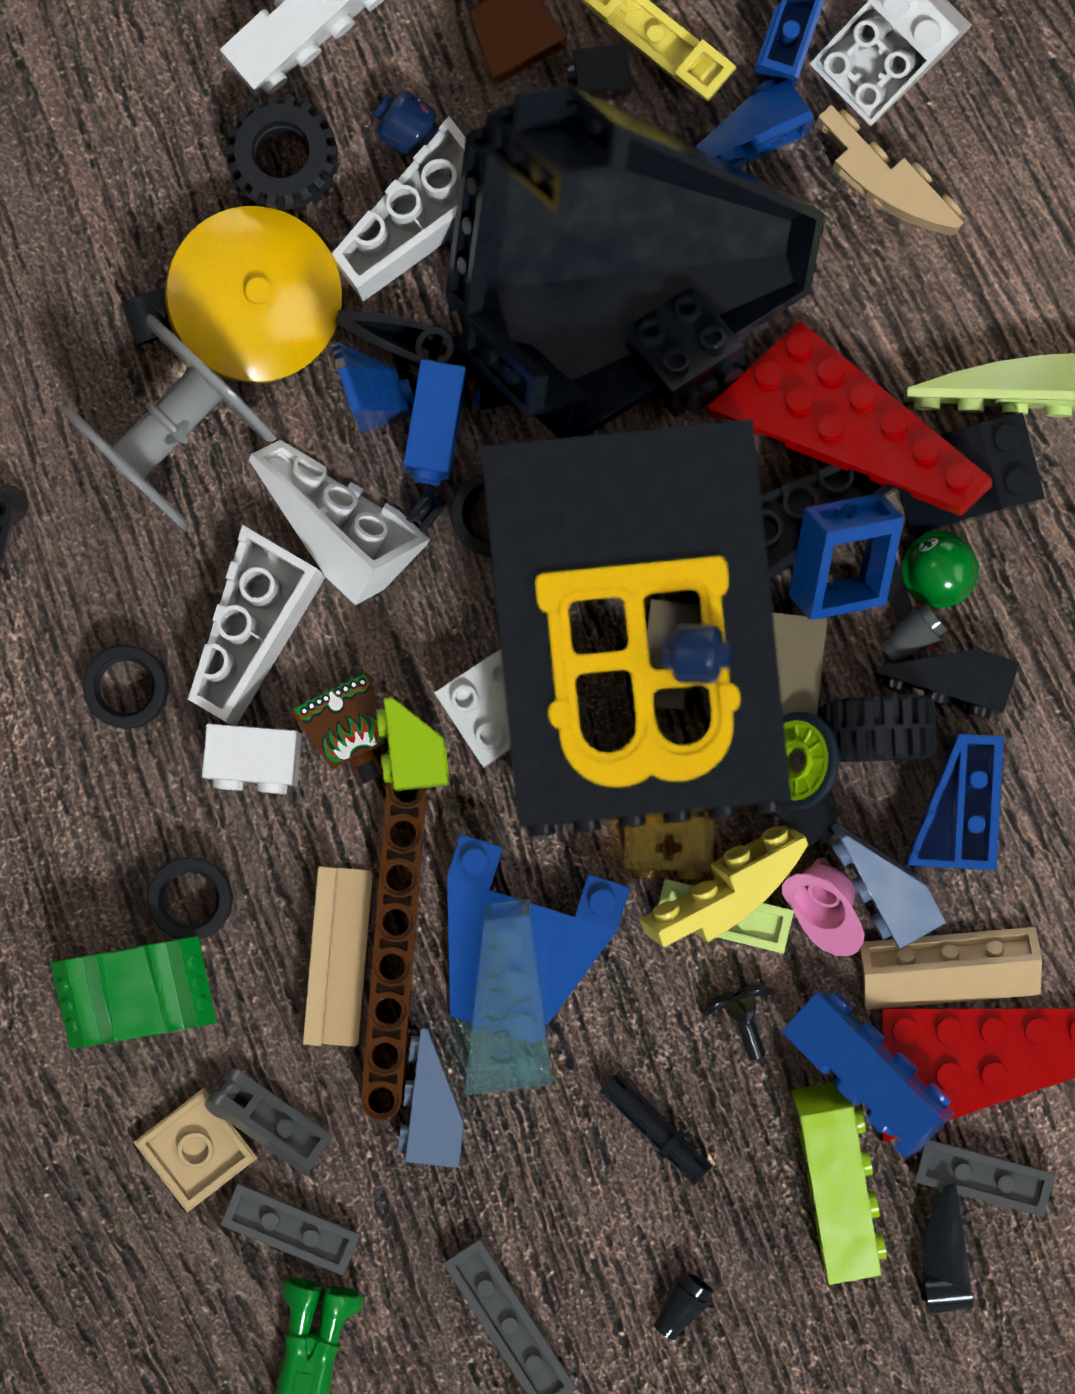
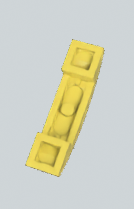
M581 0L595 15L639 53L674 80L706 101L713 97L736 69V65L703 39L699 41L649 0Z

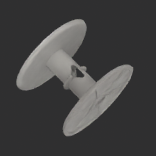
M148 314L146 323L149 328L189 368L156 404L148 402L146 404L148 412L113 447L102 439L68 405L63 404L57 408L106 455L120 472L137 485L186 532L189 526L187 520L144 478L180 442L185 445L188 444L187 434L220 401H223L264 440L272 442L277 438L200 359L157 319Z

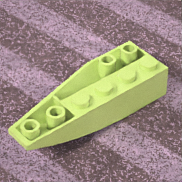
M1075 353L1038 355L1003 360L952 372L908 387L903 393V402H914L913 409L925 411L940 410V404H957V411L965 413L984 412V406L1002 407L1001 413L1007 415L1022 412L1023 415H1027L1028 408L1046 409L1045 415L1049 417H1072V410L1075 411Z

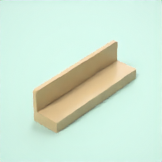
M318 866L303 1037L304 1045L321 1046L322 1044L355 1047L359 1044L373 883L372 871Z
M1036 927L923 936L901 949L898 948L892 939L865 941L859 949L864 979V1005L867 1010L1033 996L1041 993L1042 955Z

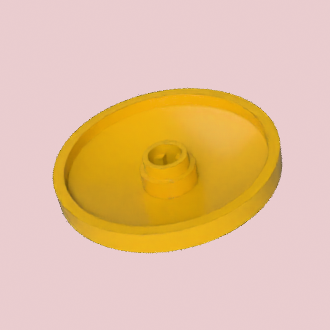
M240 206L218 212L198 224L182 241L171 260L167 272L165 304L168 319L176 338L214 374L236 382L257 384L286 378L310 364L323 351L337 327L335 321L338 311L341 310L342 288L339 271L330 250L317 233L307 224L277 209L264 206Z

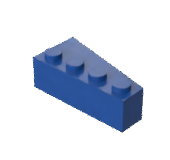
M825 990L816 992L781 1032L819 1071L828 1074L832 1070L837 1075L833 1080L837 1089L848 1100L857 1105L863 1102L869 1108L866 1111L868 1115L867 1120L879 1132L884 1131L890 1136L895 1135L900 1140L894 1148L904 1158L919 1152L955 1113L948 1106L951 1102L950 1097L936 1084L931 1083L927 1086L915 1075L918 1068L904 1054L898 1052L896 1055H893L882 1044L886 1040L883 1034L867 1021L861 1025L850 1014L853 1007L840 994L833 991L829 995Z

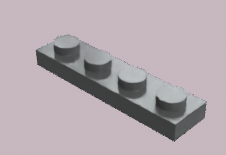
M481 1238L443 1262L446 1270L526 1394H571L577 1390L575 1383Z

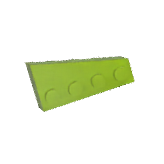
M833 1082L792 1089L793 1105L801 1121V1127H798L804 1159L805 1162H808L809 1169H806V1176L812 1204H815L816 1210L813 1211L823 1269L828 1284L832 1285L881 1276L879 1260L887 1259L882 1232H874L872 1218L880 1217L875 1190H867L865 1176L873 1175L868 1148L862 1150L860 1148L858 1134L866 1133L861 1106L854 1107L852 1102L837 1089Z

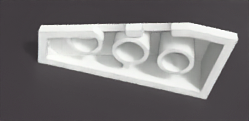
M282 440L252 453L249 458L251 465L324 576L355 605L383 591L422 551L430 540L424 533L419 531L418 527L413 523H409L406 520L407 517L398 509L388 503L381 508L361 496L363 492L361 487L352 482L346 487L327 476V470L324 465Z

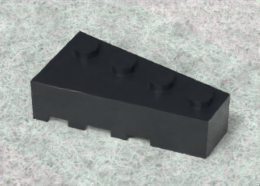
M831 465L814 474L794 480L761 495L769 582H772L794 566L806 507L879 493L887 497L897 487L888 483L884 486L869 480L868 475L849 468L846 471Z

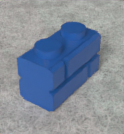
M824 0L777 1L756 63L755 75L768 80L776 79L777 83L789 79L795 88Z

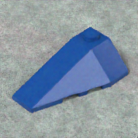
M771 79L753 88V96L747 98L696 148L738 168L807 136L814 117L789 79L779 84L776 79Z

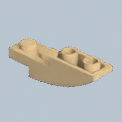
M830 105L818 116L815 125L842 153L835 160L832 169L864 198L887 213L930 231L953 236L964 223L959 218L962 214L961 209L948 195L944 194L940 197L929 185L932 182V178L920 164L914 162L911 165L903 158L890 169L887 165L890 161L887 154L875 142L872 141L869 145L857 133L860 129L858 123L844 109L838 112Z

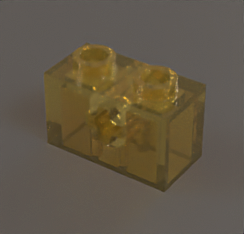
M663 816L646 817L645 826L624 828L623 869H632V878L659 879V870H677L676 879L703 880V871H712L710 864L713 863L714 819L691 817L692 820L687 822L663 824ZM665 835H672L673 843L681 844V852L673 853L672 860L670 861L664 860L662 852H656V843L664 842Z

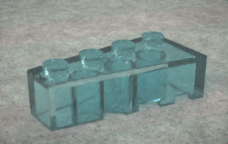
M530 899L485 905L464 1096L553 1085V1063Z

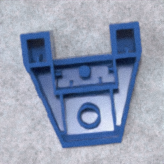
M460 834L447 875L450 1016L535 1043L618 930L630 888L587 874L574 916L490 890L503 847Z

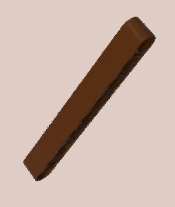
M393 782L387 783L361 1095L362 1108L365 1113L378 1121L388 1120L395 1116L403 1101L428 788H422L415 800L405 803L400 801L395 795ZM400 821H408L416 829L415 840L412 844L405 847L398 846L391 837L392 828ZM396 865L406 866L412 873V883L404 891L395 890L388 883V873ZM398 909L406 913L409 925L403 934L394 935L385 928L384 919L389 911ZM387 954H397L403 958L405 971L401 977L391 979L382 973L380 964L384 956ZM385 998L395 999L401 1006V1017L394 1023L382 1021L377 1014L378 1004ZM390 1043L398 1051L396 1064L391 1067H383L376 1063L373 1052L378 1044ZM379 1087L388 1088L394 1095V1106L388 1111L376 1110L370 1103V1094L374 1089Z

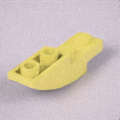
M785 824L767 829L760 838L745 846H736L729 849L722 858L710 864L715 876L714 880L698 883L691 889L690 893L674 901L660 903L654 907L650 914L640 918L644 933L662 947H666L692 932L706 942L713 940L750 915L778 888L797 864L808 846L806 837Z

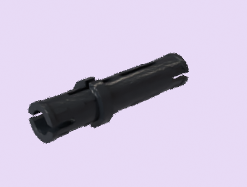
M619 1071L599 1090L659 1150L656 1154L662 1160L666 1157L683 1173L693 1186L713 1167L685 1139L687 1134L682 1129L677 1131Z

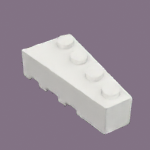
M275 0L274 5L276 9L271 14L267 9L261 10L220 49L223 59L256 98L264 92L267 95H271L285 84L288 79L285 75L297 64L301 67L308 65L320 54L321 49L319 46L331 36L337 39L344 35L354 25L355 21L352 19L365 7L368 11L373 10L384 0Z

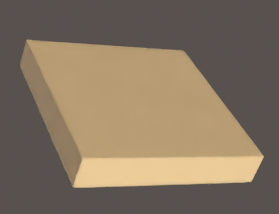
M205 1087L133 1142L187 1213L258 1158L257 1154L233 1124L226 1119H220L212 1115L206 1109L205 1102L211 1094Z

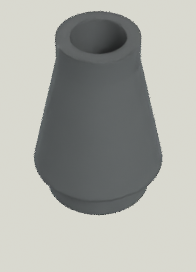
M926 602L919 608L915 605L888 638L880 644L894 663H899L904 658L941 641V635L948 628L937 612Z

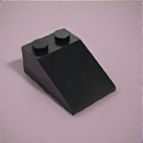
M1023 412L939 435L986 473L992 481V487L961 516L911 497V492L899 488L911 535L1037 504L1045 499Z

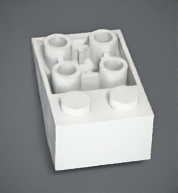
M869 0L814 58L810 65L872 126L945 55L972 25L948 0Z

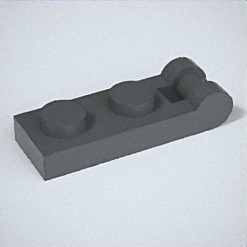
M235 1068L228 1069L221 1079L222 1087L220 1090L212 1092L206 1100V1109L212 1115L229 1121L306 1176L333 1136L243 1072ZM237 1095L243 1096L249 1101L245 1108L233 1101Z

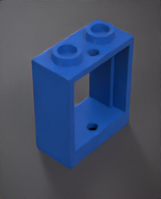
M421 360L403 463L406 474L412 475L413 483L439 487L440 480L450 481L467 382L466 368L463 366Z
M882 493L806 507L788 596L809 620L824 619L829 616L863 611L868 608L886 605L904 516ZM867 539L860 576L827 582L834 545Z

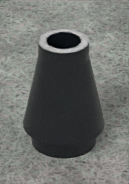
M684 1271L680 1278H674L661 1312L653 1326L665 1337L675 1340L679 1333L711 1304L709 1298L714 1292L713 1289L697 1275Z

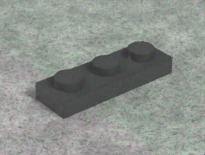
M929 1140L921 1150L913 1181L941 1190L945 1186L955 1183L959 1195L1044 1217L1055 1174Z
M242 1183L237 1184L220 1224L341 1276H344L361 1236V1233Z

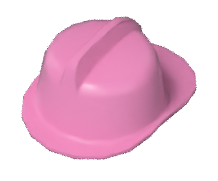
M825 858L817 859L803 873H796L786 878L782 884V895L787 904L794 910L795 916L810 940L823 951L835 956H850L857 953L864 944V931L853 909L855 888L851 878L843 871L832 867Z

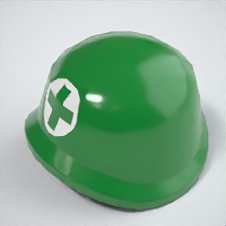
M932 531L916 539L908 548L902 565V578L909 594L921 604L929 603L932 608H948L965 600L974 590L979 575L978 561L972 548L962 538L947 531Z

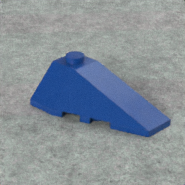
M341 342L331 344L343 387L361 433L411 417L408 405L414 404V396L408 378L399 380L395 369Z

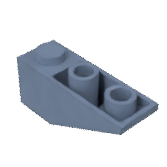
M835 823L831 826L837 838V841L831 844L842 865L845 867L851 864L857 877L852 879L851 882L863 903L871 901L876 914L870 918L883 940L890 937L898 948L901 949L946 923L928 887L916 873L839 824Z
M422 1027L420 1036H411L409 1062L417 1063L415 1081L406 1080L403 1106L412 1107L410 1125L401 1124L398 1150L406 1151L405 1162L459 1168L464 1118L429 1027Z

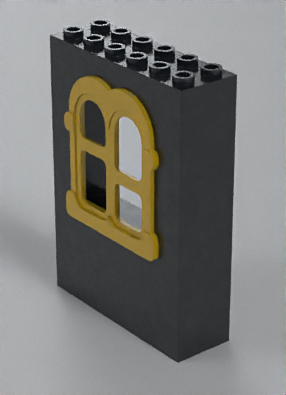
M753 419L481 446L518 828L528 829V836L536 837L555 835V826L573 824L574 832L601 830L600 821L618 820L619 828L645 826L646 817L663 815V824L692 820L691 812L708 811V819L735 817L737 815L736 808L752 807L753 815L779 813L782 811V804L790 802L792 798ZM683 590H694L699 594L702 623L717 625L723 633L724 641L732 642L731 668L722 669L721 676L716 683H680L673 678L671 671L654 670L650 666L643 600L647 595ZM612 597L622 599L626 611L629 641L627 648L618 652L588 655L576 654L571 645L568 614L570 604L575 601ZM626 670L631 674L633 681L637 721L636 733L631 743L624 749L614 753L599 752L591 748L581 734L575 685L576 678L584 673ZM695 685L707 687L710 693L712 718L711 726L706 736L697 743L688 746L675 745L665 740L659 733L655 722L653 694L657 690Z

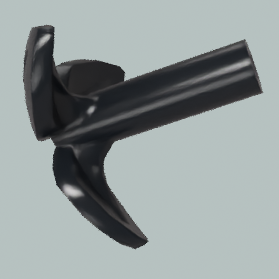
M746 985L739 987L738 992L734 994L731 991H727L713 999L702 1012V1016L705 1019L716 1010L725 1009L727 1014L737 1023L748 1059H760L765 1056V1051L754 1021L756 1013L755 997L775 994V989L763 985Z

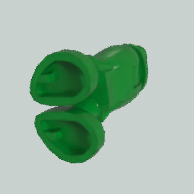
M286 1277L283 1279L281 1295L290 1307V1323L288 1332L284 1334L285 1353L278 1375L276 1394H330L334 1361L341 1348L339 1343L341 1330L347 1318L360 1312L364 1304L365 1294L345 1287H327L322 1302L319 1333L310 1332L322 1286L314 1281L297 1277Z

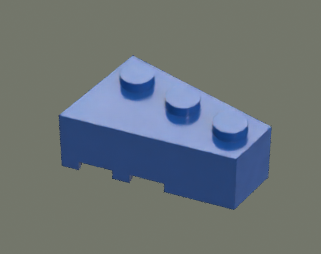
M957 734L953 736L902 865L997 870L1003 736Z

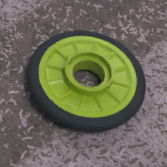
M793 712L783 716L792 800L788 803H783L782 807L800 810L814 806L829 793L838 774L840 758L836 738L830 727L822 719L807 712ZM800 748L804 753L805 763L802 770L796 773L791 766V758L793 753Z

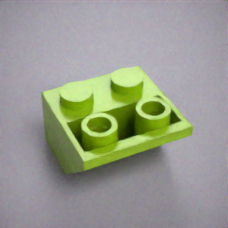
M394 698L384 699L385 709L377 710L379 736L388 738L390 754L382 755L384 782H393V787L396 791L450 786L446 741Z

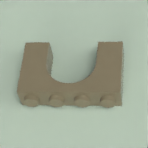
M660 593L659 600H650L646 636L649 663L654 670H665L663 652L667 634H673L675 628L681 623L703 624L701 604L686 603V595ZM792 607L791 614L773 613L783 716L793 712H807L817 716L828 618L809 620L799 607ZM686 686L657 690L653 694L654 708L683 711Z

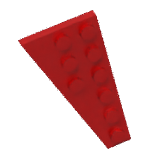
M801 321L790 329L707 407L708 416L720 421L724 419L729 421L753 419L755 435L765 434L784 442L785 447L846 471L849 468L868 475L869 480L884 486L886 483L911 492V497L959 516L965 513L992 487L991 478Z
M1075 1008L881 1009V1033L886 1039L882 1044L893 1055H896L898 1052L904 1054L918 1068L915 1075L927 1086L931 1083L936 1084L950 1097L951 1102L948 1106L955 1113L949 1120L1075 1078ZM884 1131L882 1132V1142L897 1138L895 1135L890 1136Z

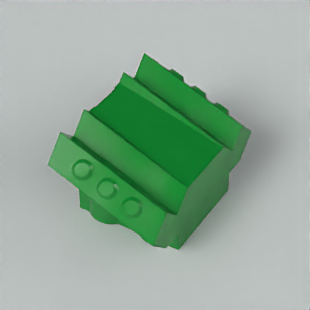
M198 936L50 962L69 1049L217 1023Z

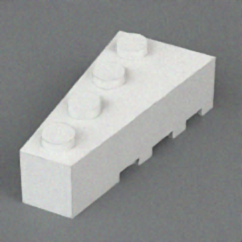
M449 116L439 127V132L427 146L424 145L413 157L414 161L398 180L395 179L384 191L385 195L371 211H367L332 252L338 269L363 302L453 237L465 136Z
M242 525L240 530L239 544L234 560L230 562L226 575L227 582L220 604H217L212 620L214 623L209 640L204 646L188 700L232 726L238 724L325 579L324 574L317 568Z

